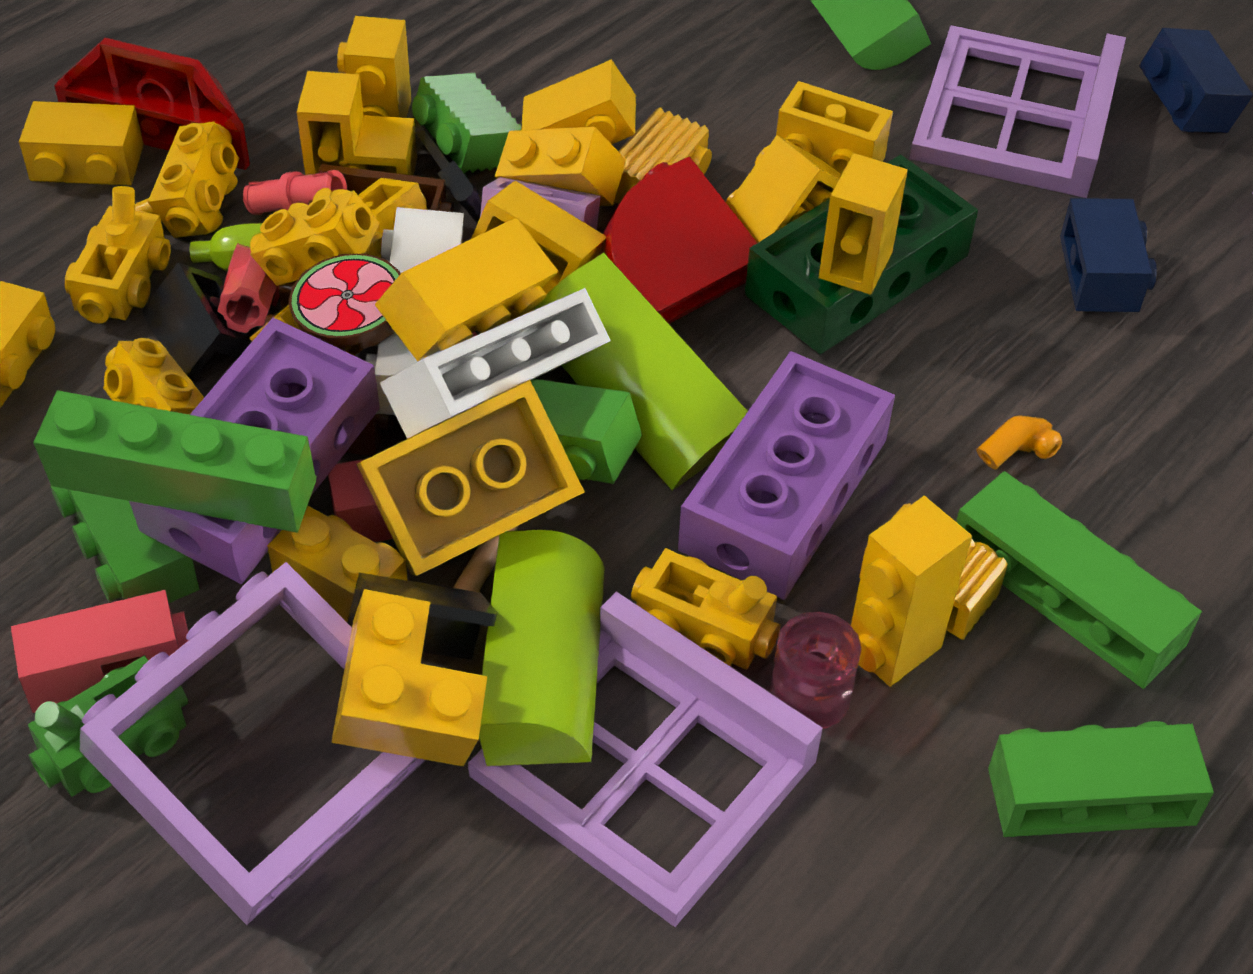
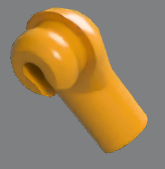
M1019 415L1008 419L976 451L983 462L996 470L1017 450L1025 452L1034 451L1041 459L1051 458L1060 449L1062 437L1060 433L1052 430V424L1044 418Z

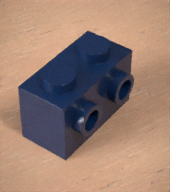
M1162 28L1139 65L1150 82L1152 90L1159 96L1172 116L1174 124L1181 131L1191 133H1228L1253 97L1252 92L1209 30Z
M1070 198L1060 240L1075 310L1140 312L1146 291L1153 290L1155 286L1157 268L1154 258H1148L1146 251L1147 227L1144 221H1139L1134 199Z

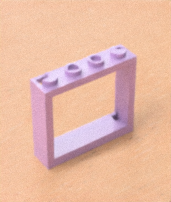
M287 562L269 576L265 572H260L248 580L237 593V602L221 615L216 611H211L203 616L187 633L186 639L188 641L170 656L166 652H160L152 657L136 674L135 681L137 683L118 698L113 694H109L100 699L84 715L82 722L85 725L80 728V752L246 925L426 761L424 759L382 752L249 873L118 738L131 725L279 604L345 669L352 627Z

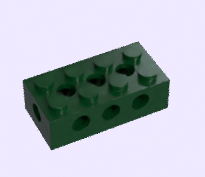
M901 154L887 162L908 169L893 252L871 295L818 278L830 198L749 248L745 295L820 355L966 258L969 254L979 209Z

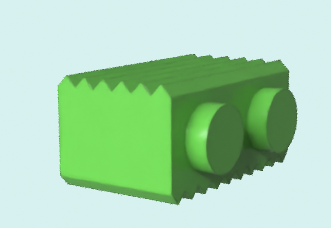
M476 73L426 76L420 80L417 95L412 103V113L419 124L424 126L437 141L440 151L445 155H449L464 173L469 169L473 173L477 169L482 172L486 167L489 171L494 167L497 168L509 131L522 129L521 124H517L516 118L511 117V112H506L505 106L501 107V101H496V96L491 95L490 89L486 90V85L481 84V79L476 78Z

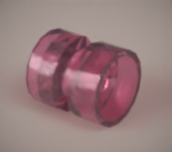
M820 611L802 613L790 619L780 630L777 641L770 693L823 729L840 722L849 709L862 650L858 634L848 622L836 615Z

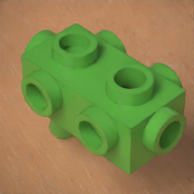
M145 656L125 667L110 671L100 682L68 701L57 704L47 701L38 707L35 713V720L28 724L37 750L28 756L39 777L49 789L61 782L69 795L73 797L84 789L90 793H97L112 785L80 752V728L85 725L82 719L87 711L103 697L113 694L118 698L137 683L135 681L136 674L148 662ZM181 685L118 736L137 757L142 753L149 757L159 756L167 752L177 742L179 731L186 727L181 708L188 704V699Z

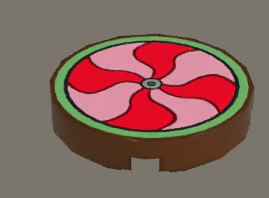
M341 254L321 260L304 271L292 286L288 304L295 327L345 352V346L360 344L361 349H365L379 344L394 334L395 331L376 308L375 303L399 277L400 271L386 259L370 254Z

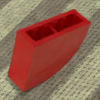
M689 156L670 166L667 162L656 165L627 192L602 233L606 236V240L599 255L605 253L665 321L670 324L746 283L749 248L757 244V242Z

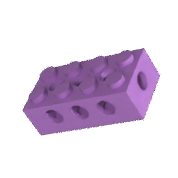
M273 317L190 415L308 436L316 475L313 494L380 409L374 365ZM129 501L140 532L240 584L246 580L268 552L267 545L281 532L280 529Z
M790 351L682 504L678 551L690 557L698 558L706 564L740 580H745L749 576H757L765 582L767 592L785 600L887 439L895 395ZM796 453L800 454L804 458V460L801 459Z

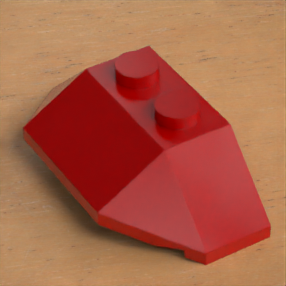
M104 38L54 85L58 102L135 106L143 144L167 151L170 150L180 126L215 121L216 124L225 127L232 135L231 144L239 157L236 168L246 170L250 165L244 125L220 82L199 60Z

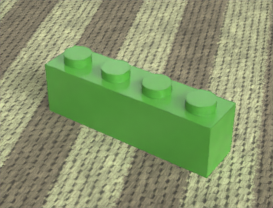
M58 390L33 442L49 482L53 487L296 533L299 531L316 483L308 436Z
M1003 471L959 509L956 522L972 535L971 539L974 542L988 545L996 552L999 558L1004 557L1007 561L1008 566L1002 583L1003 586L1142 689L1187 646L1202 613L1199 608L1191 604L1180 592L1170 589L1139 567L1132 558L1115 550L1091 533L1081 522L1067 516L1043 499L1033 488L1022 484L1007 472Z

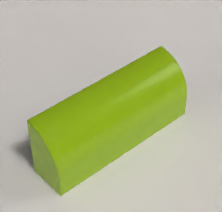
M602 253L559 282L534 310L581 289H586L611 341L561 366L578 385L630 392L642 437L635 449L673 491L713 462L748 411L605 253Z
M552 530L506 531L499 535L491 606L497 612L495 625L488 626L482 675L487 676L479 739L487 766L591 762L600 643V612L603 600L605 568L596 551L587 543L572 535Z

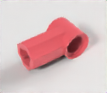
M237 243L225 278L217 311L224 316L228 328L247 333L251 328L264 326L271 305L276 307L280 297L279 286L275 285L252 258L250 247Z

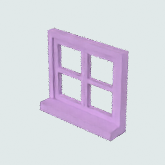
M951 25L912 142L909 159L1087 198L1099 157L1126 37L1107 33L1100 57ZM967 56L1019 66L1011 97L958 86ZM1034 69L1081 79L1082 83L1075 111L1021 100L1028 70ZM957 105L1006 116L997 149L942 137L951 106ZM1015 118L1070 130L1062 163L1006 151Z
M616 591L601 606L597 683L613 666H616L676 707L675 710L637 751L594 722L593 742L624 763V765L583 809L577 807L521 765L487 766L482 749L468 762L469 777L672 926L676 927L816 763L823 728ZM697 723L763 766L724 812L658 767ZM645 780L651 782L712 825L671 873L604 826Z

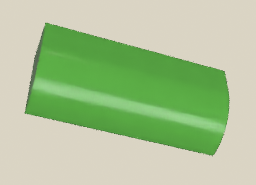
M810 0L853 60L863 68L870 70L891 68L906 61L931 44L919 14L908 0Z

